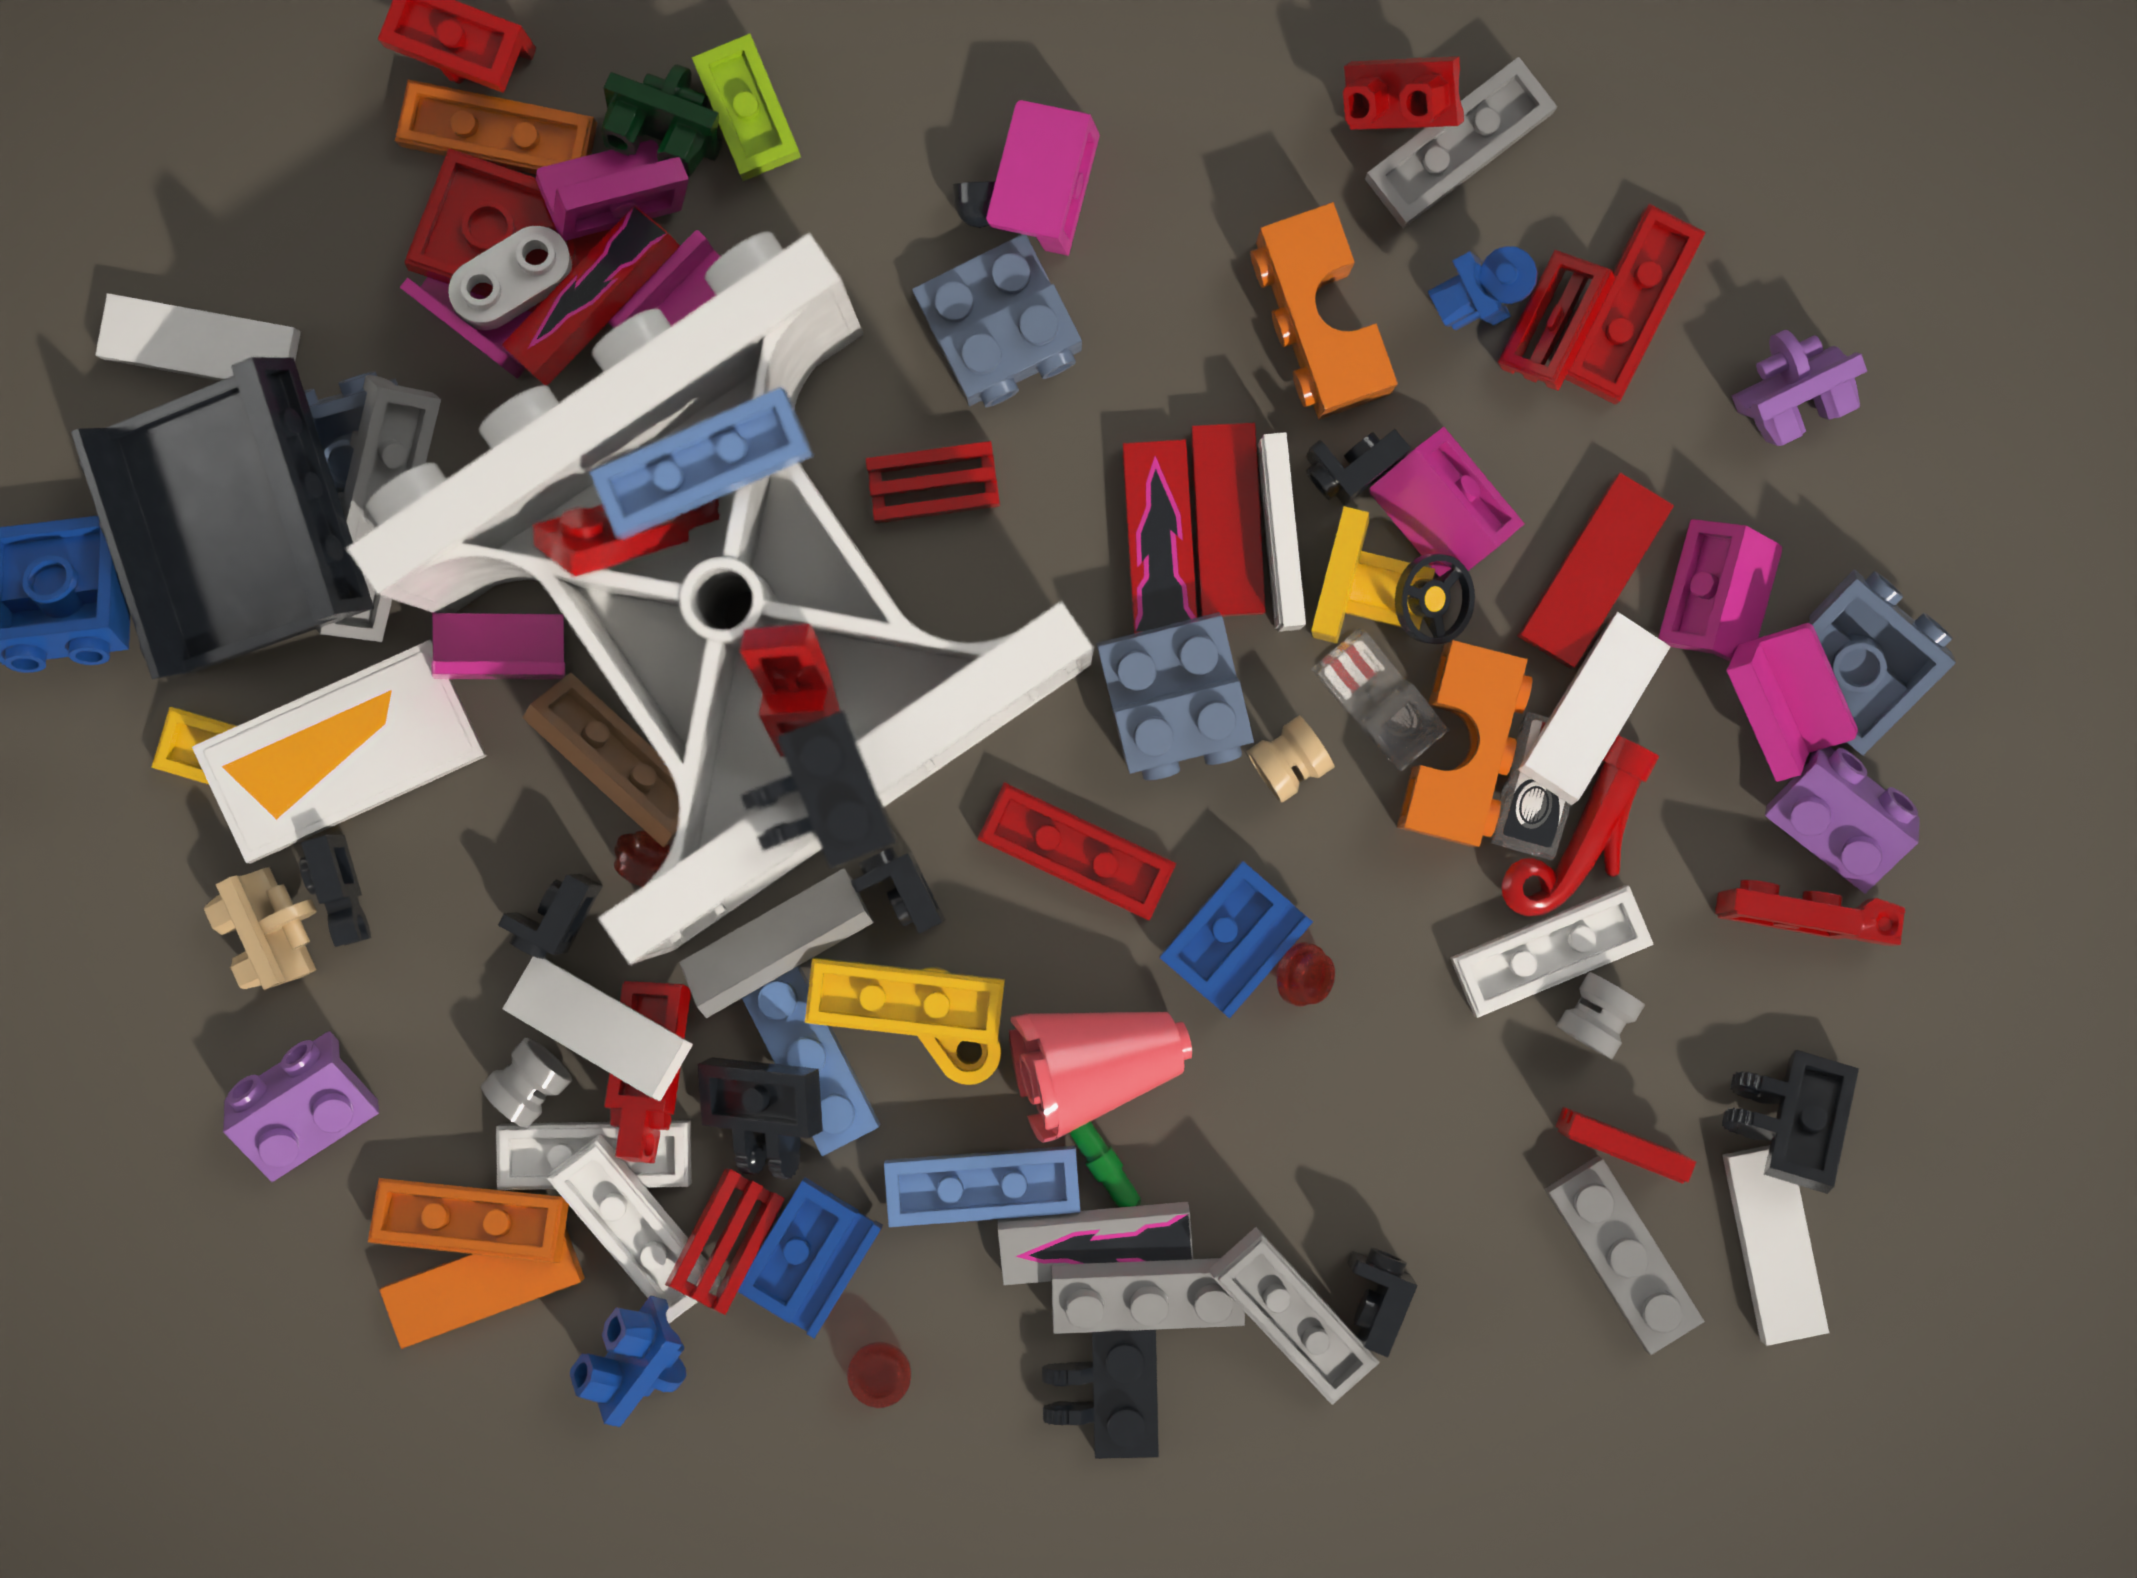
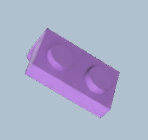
M1828 747L1811 752L1809 763L1803 768L1802 774L1794 777L1766 805L1765 816L1864 894L1919 843L1920 818L1913 802L1895 788L1889 787L1885 790L1867 776V770L1862 762L1843 748H1838L1835 751Z
M329 1031L314 1041L305 1040L296 1044L285 1054L280 1063L261 1075H250L239 1081L224 1100L223 1132L273 1182L379 1114L378 1099L341 1060L339 1056V1040Z

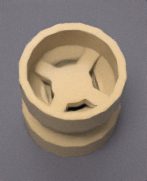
M1300 715L1284 725L1281 735L1272 742L1262 740L1246 751L1255 769L1280 803L1296 794L1299 783L1308 777L1320 778L1335 767L1317 735Z

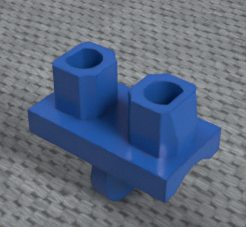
M1505 246L1495 249L1484 261L1469 251L1453 260L1459 274L1432 288L1428 293L1446 327L1452 326L1453 330H1458L1479 318L1495 326L1511 317L1507 307L1502 303H1517L1529 296L1537 283L1538 271L1532 257L1518 247Z
M650 1295L639 1311L616 1307L605 1321L602 1332L606 1350L609 1351L607 1355L601 1357L582 1353L570 1369V1378L575 1395L597 1402L604 1424L621 1427L643 1396H650L654 1389L662 1392H673L680 1387L687 1376L686 1368L679 1358L684 1351V1345L667 1321L666 1312L669 1306L666 1299Z

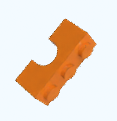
M1334 202L1261 227L1256 240L1258 249L1250 251L1251 261L1261 287L1271 285L1279 309L1271 312L1272 320L1281 345L1283 347L1293 346L1300 369L1293 371V379L1303 406L1313 405L1318 420L1390 395L1398 383L1377 323L1355 331H1340L1326 324L1316 308V292L1329 283L1348 277L1355 263Z
M1455 640L1443 645L1428 706L1450 711L1461 718L1469 732V750L1465 759L1457 767L1449 771L1423 765L1412 767L1397 828L1470 847H1480L1482 836L1492 837L1501 807L1500 800L1492 799L1498 774L1508 775L1516 751L1517 740L1508 737L1514 712L1523 714L1531 693L1533 679L1530 676L1524 675L1528 659Z

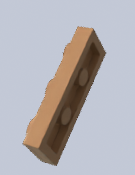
M570 672L529 705L522 718L663 848L676 837L680 814L679 796L675 781L666 763L650 744Z

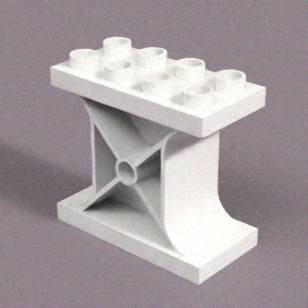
M771 232L754 235L730 249L709 268L705 275V280L716 294V297L673 326L670 325L661 310L651 309L633 316L614 328L600 340L592 352L593 357L603 370V374L560 403L549 387L538 386L513 397L501 405L483 421L479 428V432L491 448L490 451L449 479L445 478L436 463H426L402 473L385 484L366 504L367 510L378 524V527L347 547L377 594L433 613H456L492 587L503 583L520 580H539L550 593L666 763L677 787L680 806L678 830L671 851L660 870L642 889L599 917V920L629 964L676 950L822 850L815 832L764 852L757 839L758 836L764 834L765 830L783 822L791 823L808 816L799 791L778 799L777 803L760 810L751 809L746 811L741 799V795L792 775L785 757H780L758 716L763 694L740 652L744 629L811 624L824 655L840 711H845L883 807L1091 666L1093 647L1062 602L1018 632L987 642H951L933 637L919 630L900 611L800 462L719 497L718 513H720V519L693 528L689 531V542L575 578L534 546L533 524L560 517L565 511L573 508H591L602 504L590 471L780 387L787 392L794 408L798 395L813 370L864 335L840 277L810 233L785 250ZM752 592L753 605L748 617L739 626L727 630L725 617L729 605L739 595Z

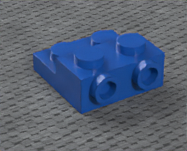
M99 516L0 527V663L13 671L33 673L45 669L47 659L69 657L72 661L79 664L100 665L109 661L110 652L129 650L131 614L120 589L119 577L106 538L100 528Z

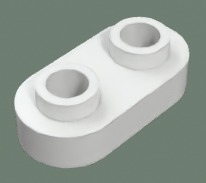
M530 226L517 231L456 270L449 283V298L457 316L472 328L478 330L496 329L543 301L572 271V261L564 239L554 230L543 226ZM534 249H542L548 253L547 259L539 265L527 263L525 261L526 255ZM478 283H488L493 286L492 293L484 299L471 297V289Z

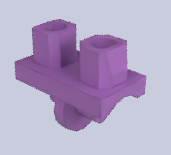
M1782 330L1772 335L1769 339L1772 356L1756 364L1757 371L1763 380L1732 395L1737 413L1753 418L1766 442L1776 446H1783L1801 437L1806 432L1797 406L1812 398L1819 416L1828 420L1842 417L1860 408L1855 377L1867 372L1860 353L1856 352L1846 356L1835 346L1823 350L1822 343L1816 335L1799 342L1790 331Z

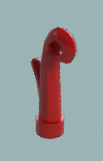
M1618 735L1602 761L1604 763L1573 836L1555 871L1543 861L1535 858H1523L1513 863L1505 872L1502 881V896L1507 906L1514 912L1524 916L1546 915L1559 908L1575 893L1603 850L1607 875L1610 877L1618 876L1620 873L1622 839L1632 802L1641 781L1647 782L1660 756ZM1535 875L1540 881L1541 890L1530 896L1524 895L1523 885L1526 879Z

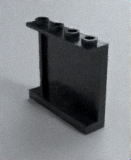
M251 357L231 365L234 376L107 428H79L71 431L79 455L80 467L85 474L99 516L100 528L106 538L119 577L120 589L126 599L140 641V650L146 660L152 679L194 673L374 609L363 572L347 549V547L353 544V540L294 358Z

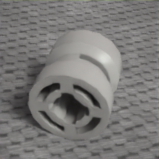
M1588 972L1579 987L1580 1000L1575 1008L1565 1010L1556 1027L1612 1060L1622 1044L1620 1033L1627 1023L1637 1020L1645 1004L1611 982L1592 972Z
M528 1037L524 1038L511 1052L512 1064L507 1065L504 1070L493 1071L481 1084V1090L490 1103L509 1120L524 1128L529 1127L541 1115V1104L546 1100L547 1095H559L572 1081V1076L567 1068L544 1046Z

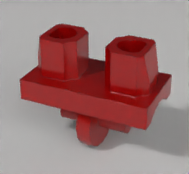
M1460 57L1350 61L1344 65L1346 87L1343 90L1345 121L1349 125L1350 130L1459 126L1464 122V111L1459 95Z

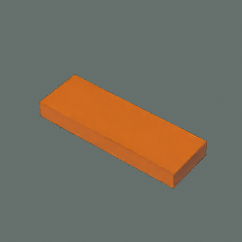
M408 79L395 142L400 147L446 156L450 148L508 169L536 174L537 169L540 167L591 155L598 123L592 116Z
M379 1178L368 1242L560 1263L569 1204L560 1196Z
M565 1227L560 1263L467 1254L389 1283L380 1288L379 1291L400 1348L403 1349L581 1283L585 1277Z

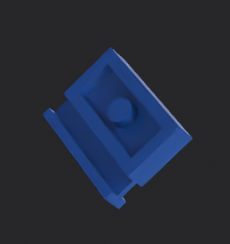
M1241 861L1164 949L1159 958L1230 1019L1313 921L1250 866Z
M804 1177L754 1258L738 1292L789 1324L792 1322L807 1331L806 1334L815 1339L882 1229L883 1224L869 1219L858 1212L859 1210Z

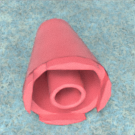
M1168 1012L1024 1013L1012 1016L1010 1022L1016 1028L1009 1030V1043L1017 1086L1021 1098L1028 1096L1030 1103L1037 1106L1039 1113L1029 1115L1027 1118L1034 1134L1042 1143L1056 1140L1183 1074L1184 1060L1192 1058L1191 1040L1185 1024L1182 1021L1175 1023Z

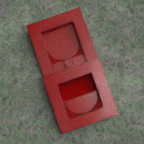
M810 623L744 629L740 652L763 694L758 716L780 757H785L777 739L778 736L840 712L833 682L821 647Z

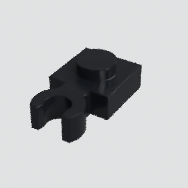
M324 835L301 842L305 855L304 858L300 859L299 863L301 877L308 892L312 895L316 894L319 904H325L328 914V928L334 946L350 945L370 939L369 924L358 901V896H361L362 893L345 835Z

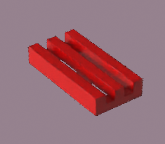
M1554 250L1498 361L1501 369L1512 374L1514 372L1521 373L1527 380L1535 383L1537 380L1542 381L1548 388L1559 391L1616 279L1613 271ZM1566 270L1573 272L1558 304L1555 305L1546 323L1547 326L1530 360L1523 358L1522 356ZM1590 278L1592 281L1547 367L1545 364Z
M991 441L865 458L875 523L1000 507ZM981 459L982 468L883 481L882 472ZM980 482L985 484L986 493L886 506L885 495Z
M1566 1107L1562 1108L1555 1126L1558 1128L1559 1133L1573 1141L1684 1184V1181L1689 1183L1696 1165L1695 1160L1682 1153Z
M725 1168L665 1285L720 1314L726 1315L785 1198L775 1192L766 1190L762 1185L742 1177L741 1174L734 1170ZM735 1188L743 1194L698 1281L694 1285L688 1282L687 1279ZM757 1200L762 1204L716 1294L713 1295L709 1291Z

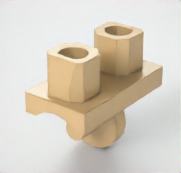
M270 867L242 876H232L216 884L220 894L205 905L204 911L213 930L221 935L237 931L246 951L232 958L230 967L240 988L248 989L262 985L263 990L304 977L317 970L306 948V944L310 940L301 920L317 912L312 899L293 905L285 885L277 884Z

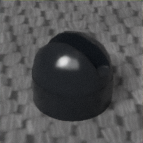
M996 181L953 184L955 211H957L960 218L966 224L977 228L989 226L986 216Z

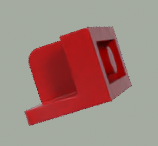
M393 0L378 37V41L385 48L439 68L452 82L461 84L465 78L502 93L506 89L518 56L532 60L537 49L521 25L456 0Z

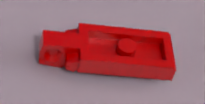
M719 498L624 540L615 535L603 504L591 508H573L565 511L560 517L533 524L534 546L575 578L689 542L690 530L720 519V513H718Z
M1741 880L1740 888L1718 892L1715 914L1720 919L1833 939L1846 938L1885 946L1901 945L1905 907L1879 898L1867 899L1856 908L1841 906L1843 897L1837 894L1803 891L1802 899L1779 895L1780 885L1758 880Z
M624 981L620 996L621 1003L685 1039L691 996L688 986L672 983ZM680 1068L661 1101L649 1097L609 1073L604 1107L611 1109V1126L619 1127L615 1157L628 1162L655 1164L661 1134L660 1130H669L672 1120L671 1115H674Z

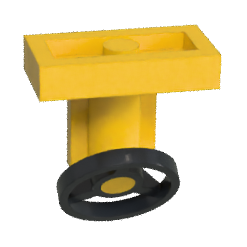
M1344 506L1311 629L1313 638L1337 644L1345 613L1402 627L1411 638L1422 643L1444 644L1458 637L1467 627L1475 605L1474 584L1466 567L1456 558L1443 554L1423 555L1409 563L1364 552L1362 548L1369 525V512ZM1434 561H1440L1451 568L1433 580L1435 569L1425 565ZM1459 579L1462 589L1461 609L1455 623L1445 632L1442 616L1450 605L1451 596L1449 589ZM1423 619L1426 622L1428 628L1430 629L1433 637H1429L1420 632V627Z

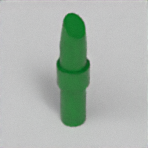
M1090 1121L1069 1132L1087 1160L1085 1164L1097 1182L1103 1184L1119 1208L1140 1206L1141 1198L1123 1171V1163L1113 1148L1106 1145L1093 1123Z

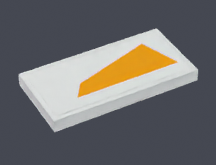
M428 640L192 746L246 863L252 864L487 756L452 680L433 679L431 675L433 641Z

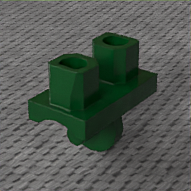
M675 64L669 71L666 79L647 73L643 83L611 72L603 87L607 104V111L601 129L604 145L627 156L635 155L644 135L651 136L662 141L657 151L658 162L680 157L689 178L703 157L714 161L717 158L722 147V139L717 138L719 113L705 108L708 100L707 95L690 89L692 73L689 68Z

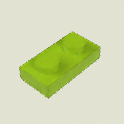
M751 34L691 57L713 111L719 113L718 123L743 181L801 158L799 149Z

